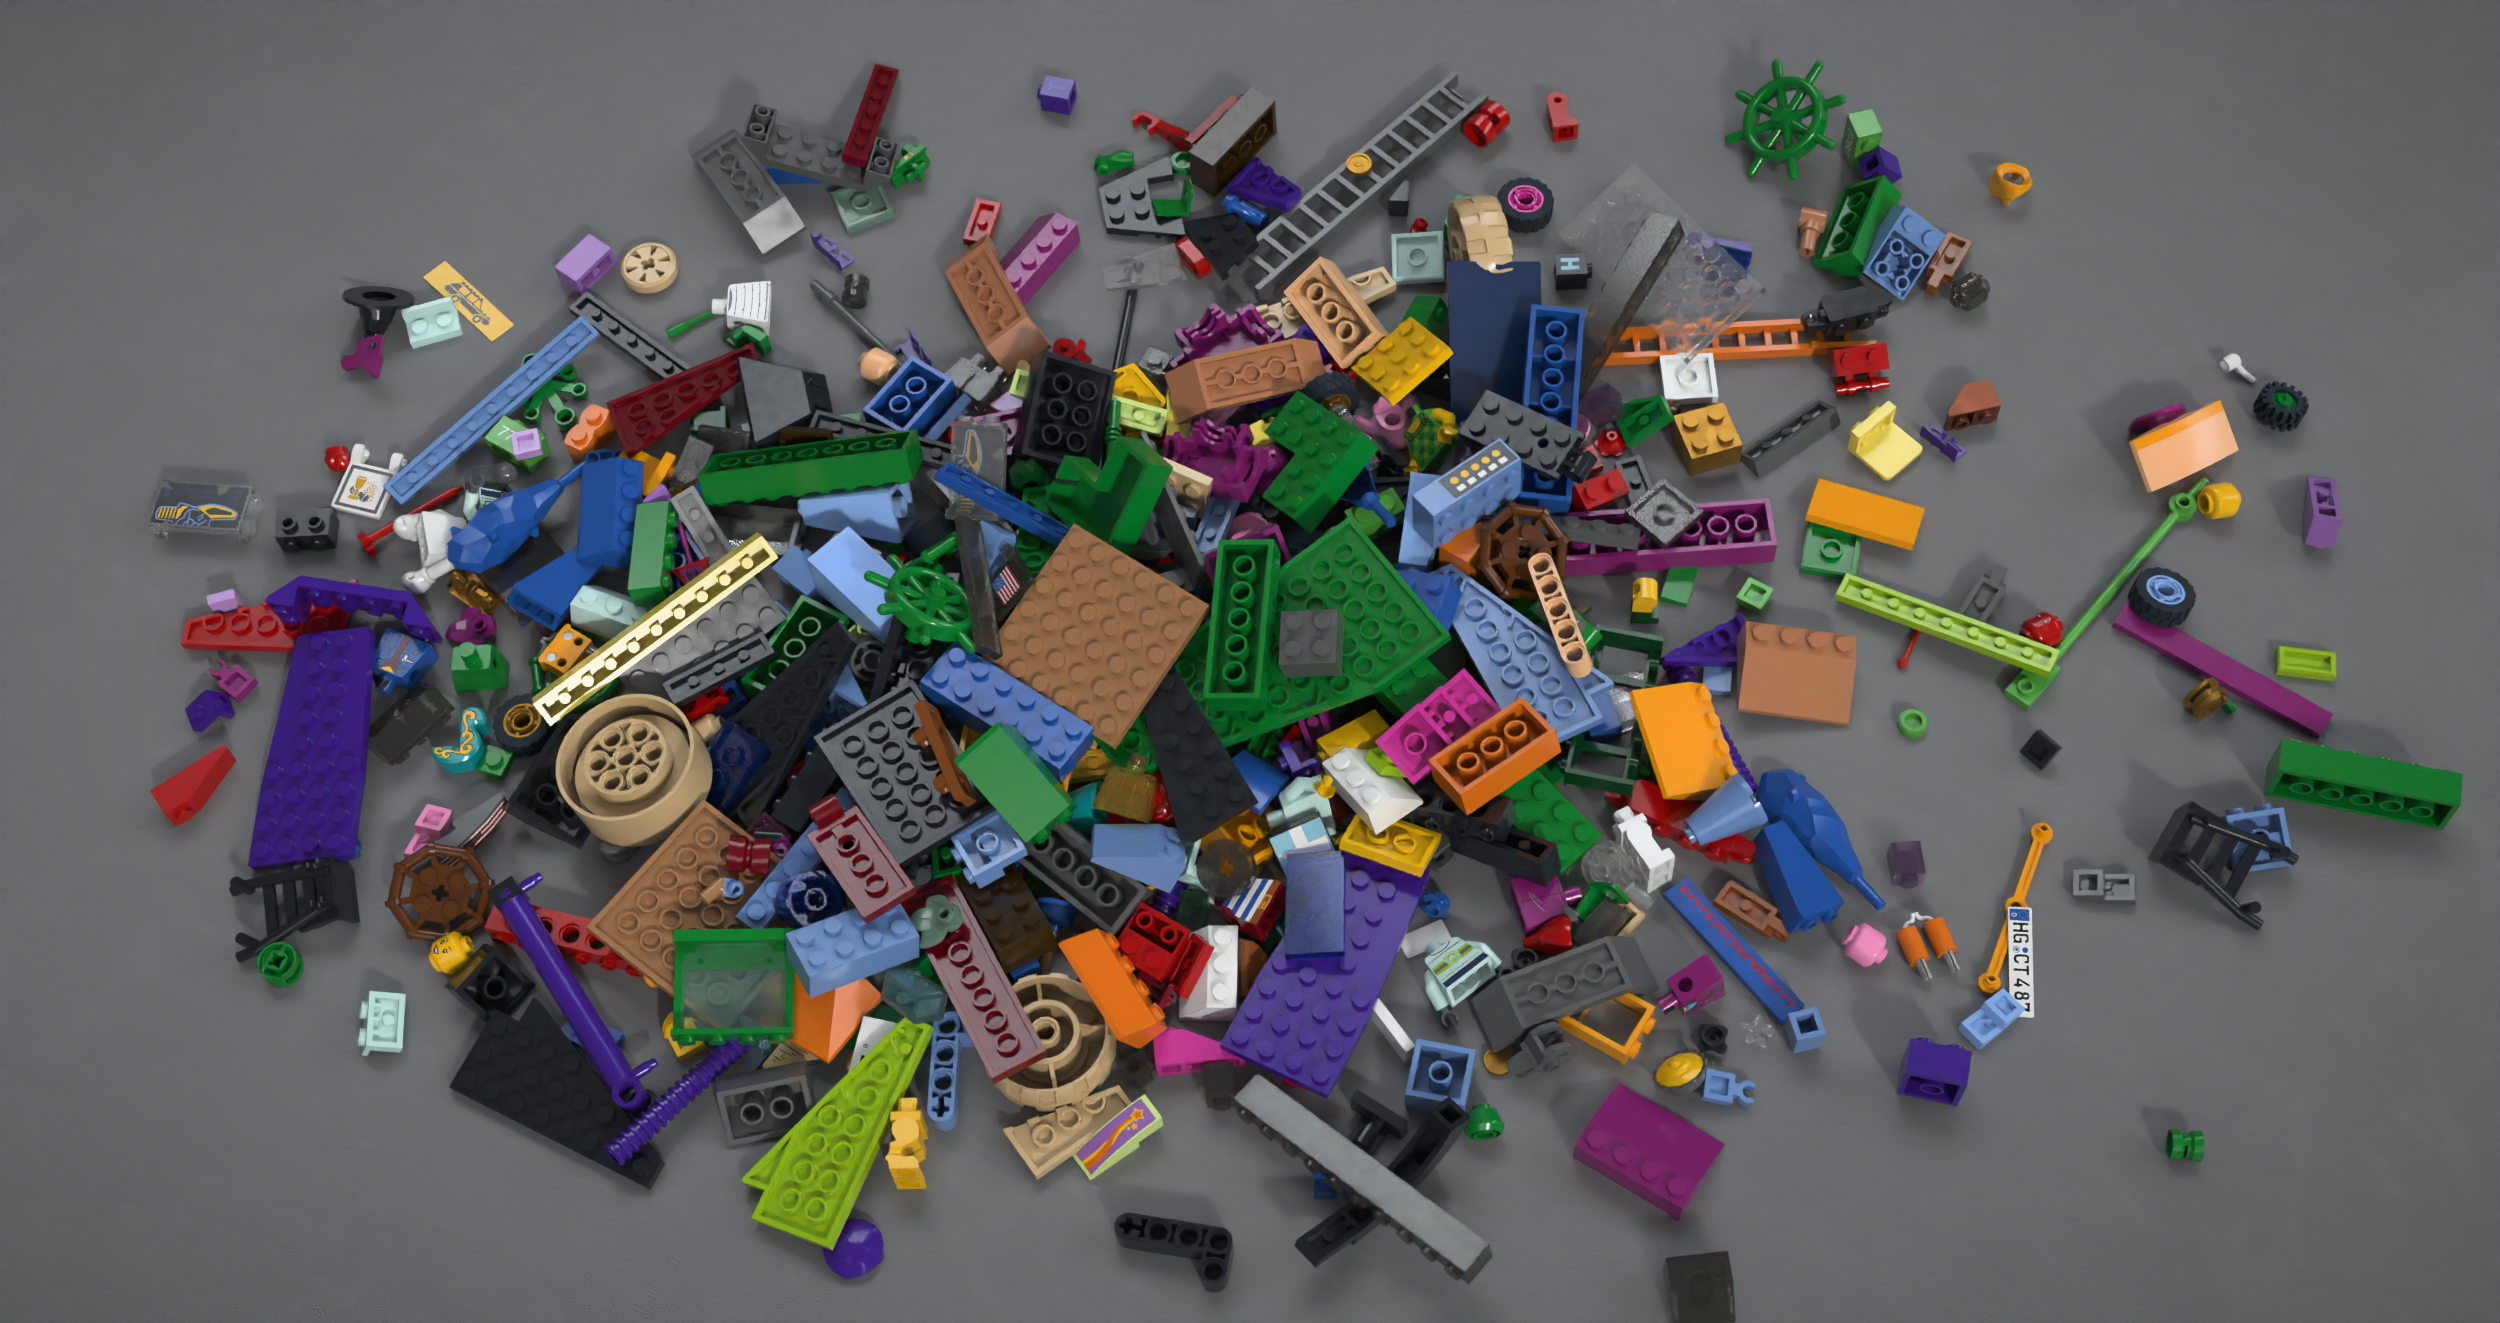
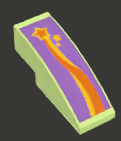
M1144 1094L1099 1129L1073 1155V1158L1091 1181L1140 1147V1141L1163 1126L1162 1117Z

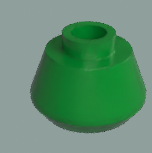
M1477 1104L1467 1113L1471 1118L1464 1128V1134L1472 1140L1493 1139L1502 1134L1505 1125L1496 1109L1490 1108L1489 1104Z

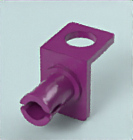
M381 334L359 339L356 353L342 356L341 366L343 370L350 372L363 368L373 378H379L383 363L381 353L385 337ZM376 343L375 349L370 344Z

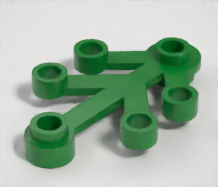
M537 353L525 355L521 361V366ZM566 365L556 374L561 376L564 382L549 380L535 392L532 401L531 397H529L520 405L526 406L530 403L529 408L524 411L527 423L535 425L541 421L540 409L545 397H547L556 412L554 419L561 430L570 431L577 424L578 420L574 410L565 407L556 392L572 394L574 399L578 401L585 400L589 392L585 384L571 383L577 379L578 374L574 366Z

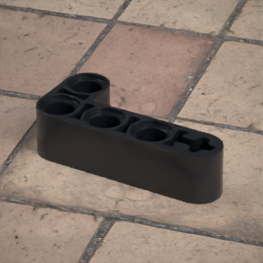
M1124 1213L1116 1219L1114 1229L1121 1246L1128 1249L1201 1260L1199 1274L1203 1287L1212 1293H1218L1226 1288L1234 1254L1233 1238L1227 1229L1136 1213ZM1129 1227H1134V1230H1131L1129 1235L1124 1233V1231H1128ZM1145 1228V1238H1142L1141 1234H1144L1143 1229ZM1159 1230L1167 1233L1166 1237L1162 1240L1151 1238L1152 1234ZM1188 1235H1193L1197 1238V1241L1192 1245L1182 1243V1239ZM1217 1240H1223L1228 1243L1222 1250L1212 1248V1244ZM1211 1270L1222 1272L1221 1277L1216 1280H1210L1206 1275Z

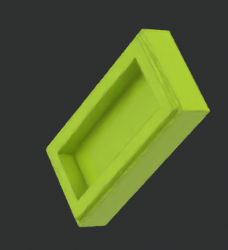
M2278 646L2275 650V675L2334 682L2336 678V652Z

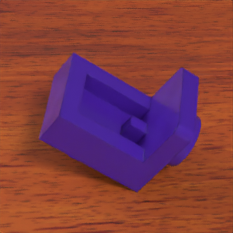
M206 689L185 709L193 731L201 733L219 716L232 718L235 715L228 695Z
M1289 740L1279 744V756H1276L1278 765L1282 772L1287 771L1288 775L1291 776L1292 782L1297 777H1314L1319 774V762L1316 757L1300 763Z

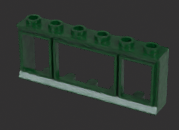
M1597 624L1596 630L1603 638L1590 650L1593 667L1599 670L1604 646L1648 654L1643 680L1602 673L1610 678L1615 686L1636 690L1655 687L1664 637ZM1636 715L1629 748L1584 740L1585 731L1566 740L1565 748L1570 750L1568 757H1562L1559 772L1564 774L1563 785H1577L1623 794L1632 798L1644 741ZM1581 751L1626 759L1623 777L1577 769Z

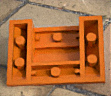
M782 970L774 976L761 995L743 1014L764 1027H783L784 972ZM795 972L794 1039H788V1041L829 1064L859 1029L863 1016L869 1017L883 1000V996L866 978L810 998Z

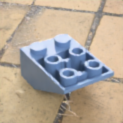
M1893 206L1877 231L1862 273L1899 300L1904 301L1946 235L1907 206Z

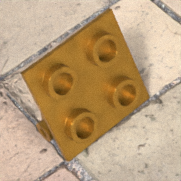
M497 564L479 574L467 571L465 573L454 571L450 576L452 586L447 591L467 606L480 609L482 614L491 615L510 596L513 586L521 581L522 578L502 564Z

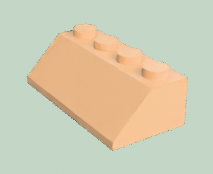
M1321 256L1284 291V294L1342 369L1357 363L1361 357L1368 354L1382 339L1389 335L1336 264Z

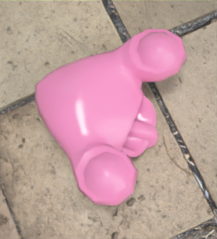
M1408 393L1397 404L1392 406L1383 397H1379V400L1372 407V419L1369 420L1366 416L1355 414L1347 422L1362 431L1373 441L1378 436H1384L1397 450H1404L1408 445L1403 435L1412 423L1405 413L1414 404L1420 406L1419 400L1412 393Z

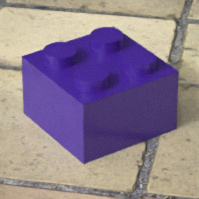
M1911 1038L1901 1060L1896 1094L1958 1106L1968 1084L1972 1051L1964 1050L1962 1046L1956 1044L1945 1046L1936 1044L1927 1038Z

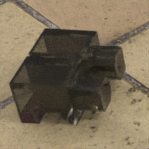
M976 353L969 360L962 357L945 375L953 379L957 398L966 393L972 399L967 406L984 415L989 410L988 404L994 397L1002 395L1001 386L1007 379L1006 371L998 365L989 373L985 371L989 366L988 361L984 356Z

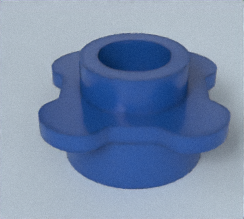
M1440 891L1425 893L1421 910L1431 917L1442 920L1447 919V909L1451 906L1448 896Z

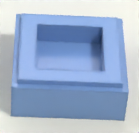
M1704 667L1702 683L1706 684L1711 695L1729 697L1732 667Z

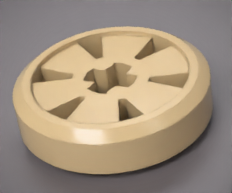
M647 242L633 247L626 253L621 262V273L626 285L630 289L645 294L656 293L667 288L675 280L678 274V262L674 252L668 246L657 242Z

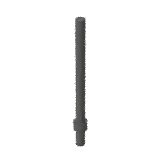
M817 280L810 284V288L821 297V302L827 308H832L873 348H880L893 355L897 359L899 369L904 362L839 301V297L832 290H827Z

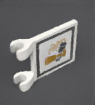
M355 444L352 449L351 461L330 507L335 510L380 520L391 496L384 489L383 485L408 465V461L404 459L403 454L393 453L390 459L389 470L367 465L364 463L368 460L370 452L366 450L365 445Z

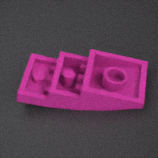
M1463 668L1443 687L1440 686L1421 704H1416L1375 742L1414 785L1431 772L1428 759L1500 712L1501 708Z

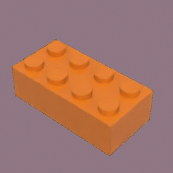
M1521 697L1428 759L1434 781L1468 816L1561 753V748L1556 730Z

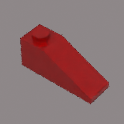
M223 744L150 792L165 815L176 827L181 823L187 822L193 815L201 811L236 762V759L225 744Z

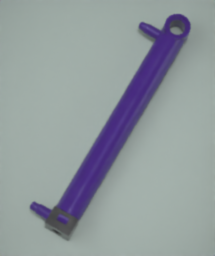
M536 873L520 883L511 875L488 890L489 897L495 907L503 914L612 1094L613 1101L627 1112L642 1111L649 1101V1094L639 1079L657 1067V1061L651 1058L636 1068H631L529 902L530 898L526 892L543 880L542 875ZM635 1089V1097L630 1101H625L627 1092Z

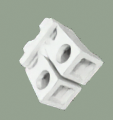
M1629 806L1616 811L1613 814V819L1616 823L1612 826V832L1616 837L1615 850L1619 856L1624 854L1625 862L1646 894L1671 882L1675 855L1670 848L1663 851L1660 849L1652 837V830L1647 824L1644 814L1640 813L1635 816Z

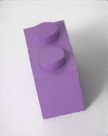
M588 234L565 257L561 258L554 268L560 282L582 296L617 262L611 247Z

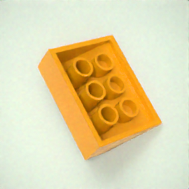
M1685 682L1633 690L1628 693L1663 799L1706 801L1731 775L1738 773L1733 765L1729 753V745L1724 739L1720 727V719L1715 713L1711 701V693L1706 684Z

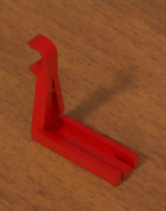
M1231 95L1190 135L1188 131L1162 121L1144 111L1138 112L1133 116V127H1137L1141 122H1146L1150 124L1147 126L1149 136L1157 133L1180 151H1189L1191 146L1195 142L1198 143L1205 135L1207 129L1214 126L1220 120L1222 114L1229 110L1238 98Z

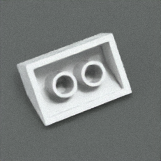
M1344 748L1322 763L1326 775H1330L1333 779L1331 786L1337 787L1336 792L1375 835L1423 804V800L1401 777L1383 776L1377 773L1364 759L1369 749Z
M1209 925L1192 932L1202 936L1204 940L1208 941L1215 948L1189 998L1180 997L1179 1021H1233L1238 1013V925Z

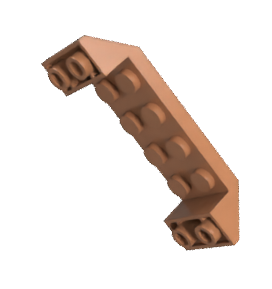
M986 234L948 262L944 273L986 349L1011 378L1015 375L1017 361H1028L1031 364L1034 354L1042 350L1048 351L1052 346L1043 330L1028 315L996 258L999 255L998 250L990 236Z
M1293 338L1194 359L1165 373L1164 376L1178 425L1198 421L1204 418L1207 412L1295 394L1297 390L1301 392L1309 381L1326 372L1317 341Z

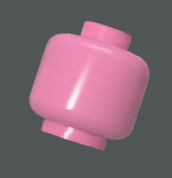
M1867 923L1860 924L1859 926L1854 924L1842 940L1845 955L1862 967H1869L1874 962L1879 965L1888 953V950L1885 948L1887 941L1885 935Z

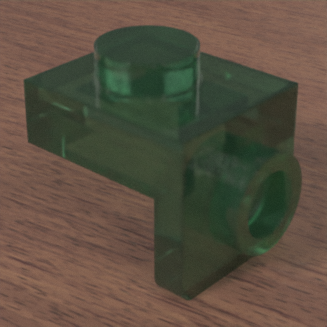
M1194 888L1188 889V891L1180 890V904L1175 922L1189 929L1191 933L1206 927L1210 910L1209 895L1205 894L1202 890Z

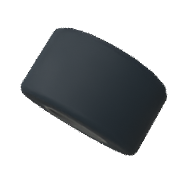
M940 511L912 528L903 536V539L915 557L919 558L922 551L930 548L956 530L944 512Z

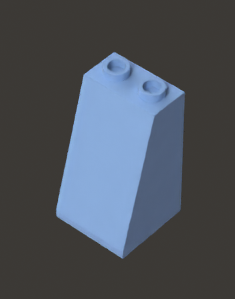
M1411 472L1398 570L1431 573L1438 560L1439 548L1433 549L1413 529L1412 495L1441 477L1440 475Z
M896 482L885 483L883 486L872 488L869 485L859 486V488L851 491H845L844 488L834 489L826 494L810 492L801 496L798 500V512L803 517L804 525L841 532L849 526L859 536L892 543H901L903 536L918 521L909 482L906 484H896Z
M847 526L807 559L819 595L881 643L885 644L893 614H878L877 607L880 604L886 603L884 599L885 589L867 582L864 579V573L866 571H873L890 579L895 570L857 533Z

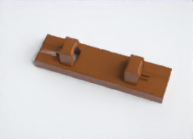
M923 699L914 705L923 726L912 735L915 742L923 748L931 744L943 772L933 779L932 783L935 790L942 794L951 791L956 801L962 802L963 805L969 807L977 802L967 776L953 761L958 756L938 709Z

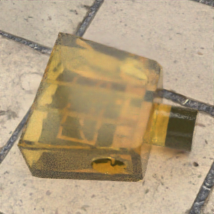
M1132 752L1127 768L1112 765L1092 807L1151 824L1157 778L1144 773L1148 757Z

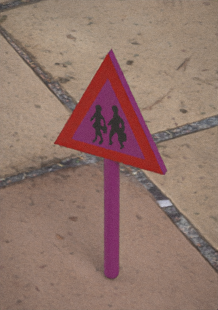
M678 521V530L688 565L671 571L686 585L708 568L710 557L693 562L683 524L681 521Z

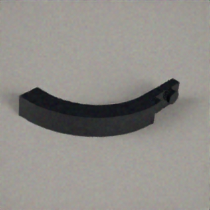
M1450 1097L1429 1110L1424 1121L1407 1145L1387 1168L1349 1203L1299 1237L1294 1246L1316 1268L1349 1243L1352 1245L1357 1243L1396 1210L1426 1179L1453 1146L1471 1117Z

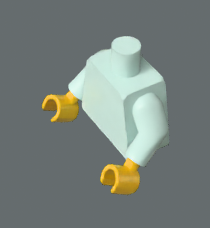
M1321 775L1297 777L1285 790L1278 794L1281 809L1265 813L1270 830L1285 825L1287 830H1291L1320 817L1337 856H1339L1342 851L1339 849L1340 840L1344 834L1339 835L1337 839L1334 836L1337 832L1329 798L1333 797L1337 787L1331 786L1332 777L1330 775H1325L1323 778H1321Z

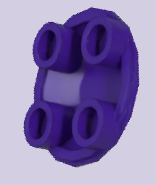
M852 1218L846 1220L833 1251L823 1248V1253L830 1269L841 1278L849 1280L868 1274L882 1262L884 1258V1242L880 1231L874 1224L864 1219Z

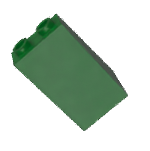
M997 722L953 760L1026 843L1041 844L1052 835L1050 831L1056 825H1063L1068 822L1074 815L1072 812L1078 807L1014 726Z

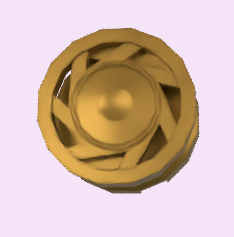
M2214 677L2198 684L2183 700L2185 707L2194 711L2193 715L2198 721L2215 713L2225 704L2230 696L2225 689L2218 687L2219 682Z

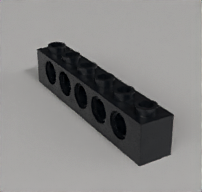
M1401 777L1423 800V804L1400 820L1417 826L1427 827L1434 831L1443 830L1460 836L1469 835L1486 841L1505 842L1516 817L1511 797L1497 795L1467 816L1437 783L1418 781L1413 785L1408 778ZM1341 797L1346 812L1356 815L1355 811Z

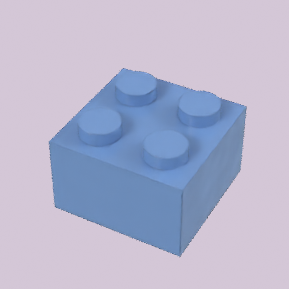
M1416 1039L1405 1092V1107L1429 1112L1434 1106L1450 1097L1466 1112L1475 1066L1476 1050Z

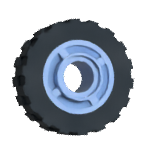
M2155 567L2152 569L2147 568L2139 573L2130 589L2128 598L2129 605L2133 608L2132 611L2139 618L2151 625L2171 628L2175 625H2181L2183 621L2185 622L2196 602V593H2194V587L2179 573L2173 572L2171 569Z

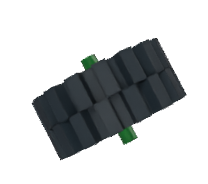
M2276 381L2272 385L2268 383L2262 388L2253 404V412L2258 413L2256 415L2258 420L2263 419V425L2270 424V429L2275 430L2278 427L2280 432H2284L2285 429L2289 432L2293 428L2296 429L2308 411L2309 403H2306L2308 399L2306 396L2301 397L2302 391H2294L2295 386L2291 385L2289 388L2286 387L2287 383L2282 382L2279 385L2278 381Z

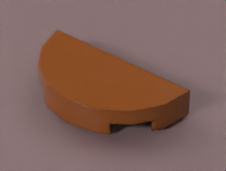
M1239 938L1238 997L1245 998L1260 971L1268 961V956L1255 942Z

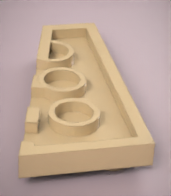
M1116 1085L1082 1099V1102L1068 1107L1065 1105L1055 1109V1112L1040 1118L1039 1116L1031 1118L1022 1125L1014 1128L1013 1126L1005 1128L1003 1133L1036 1180H1038L1073 1156L1099 1129L1132 1102L1121 1087Z

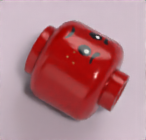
M2040 612L2022 622L2019 636L2053 647L2061 642L2063 624L2057 616H2052L2048 612Z

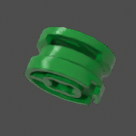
M275 942L264 947L256 961L257 969L262 977L272 986L279 988L288 987L297 982L304 970L303 959L294 947L286 942Z

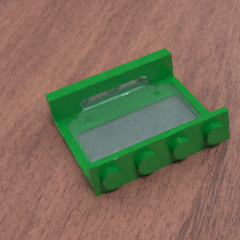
M794 928L674 930L673 1029H670L672 1040L678 1041V1045L691 1046L695 1045L696 1041H708L710 1045H724L728 1040H738L739 1044L751 1045L756 1044L757 1040H769L771 1044L787 1043L788 1039H794L795 970L786 955V933L794 931Z

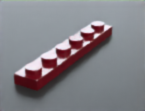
M875 63L843 150L841 162L866 168L875 138L878 135L898 79V69Z

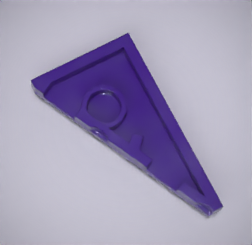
M1743 614L1736 615L1732 620L1724 624L1721 623L1713 630L1692 639L1688 644L1670 651L1660 659V666L1737 667V636L1745 624Z

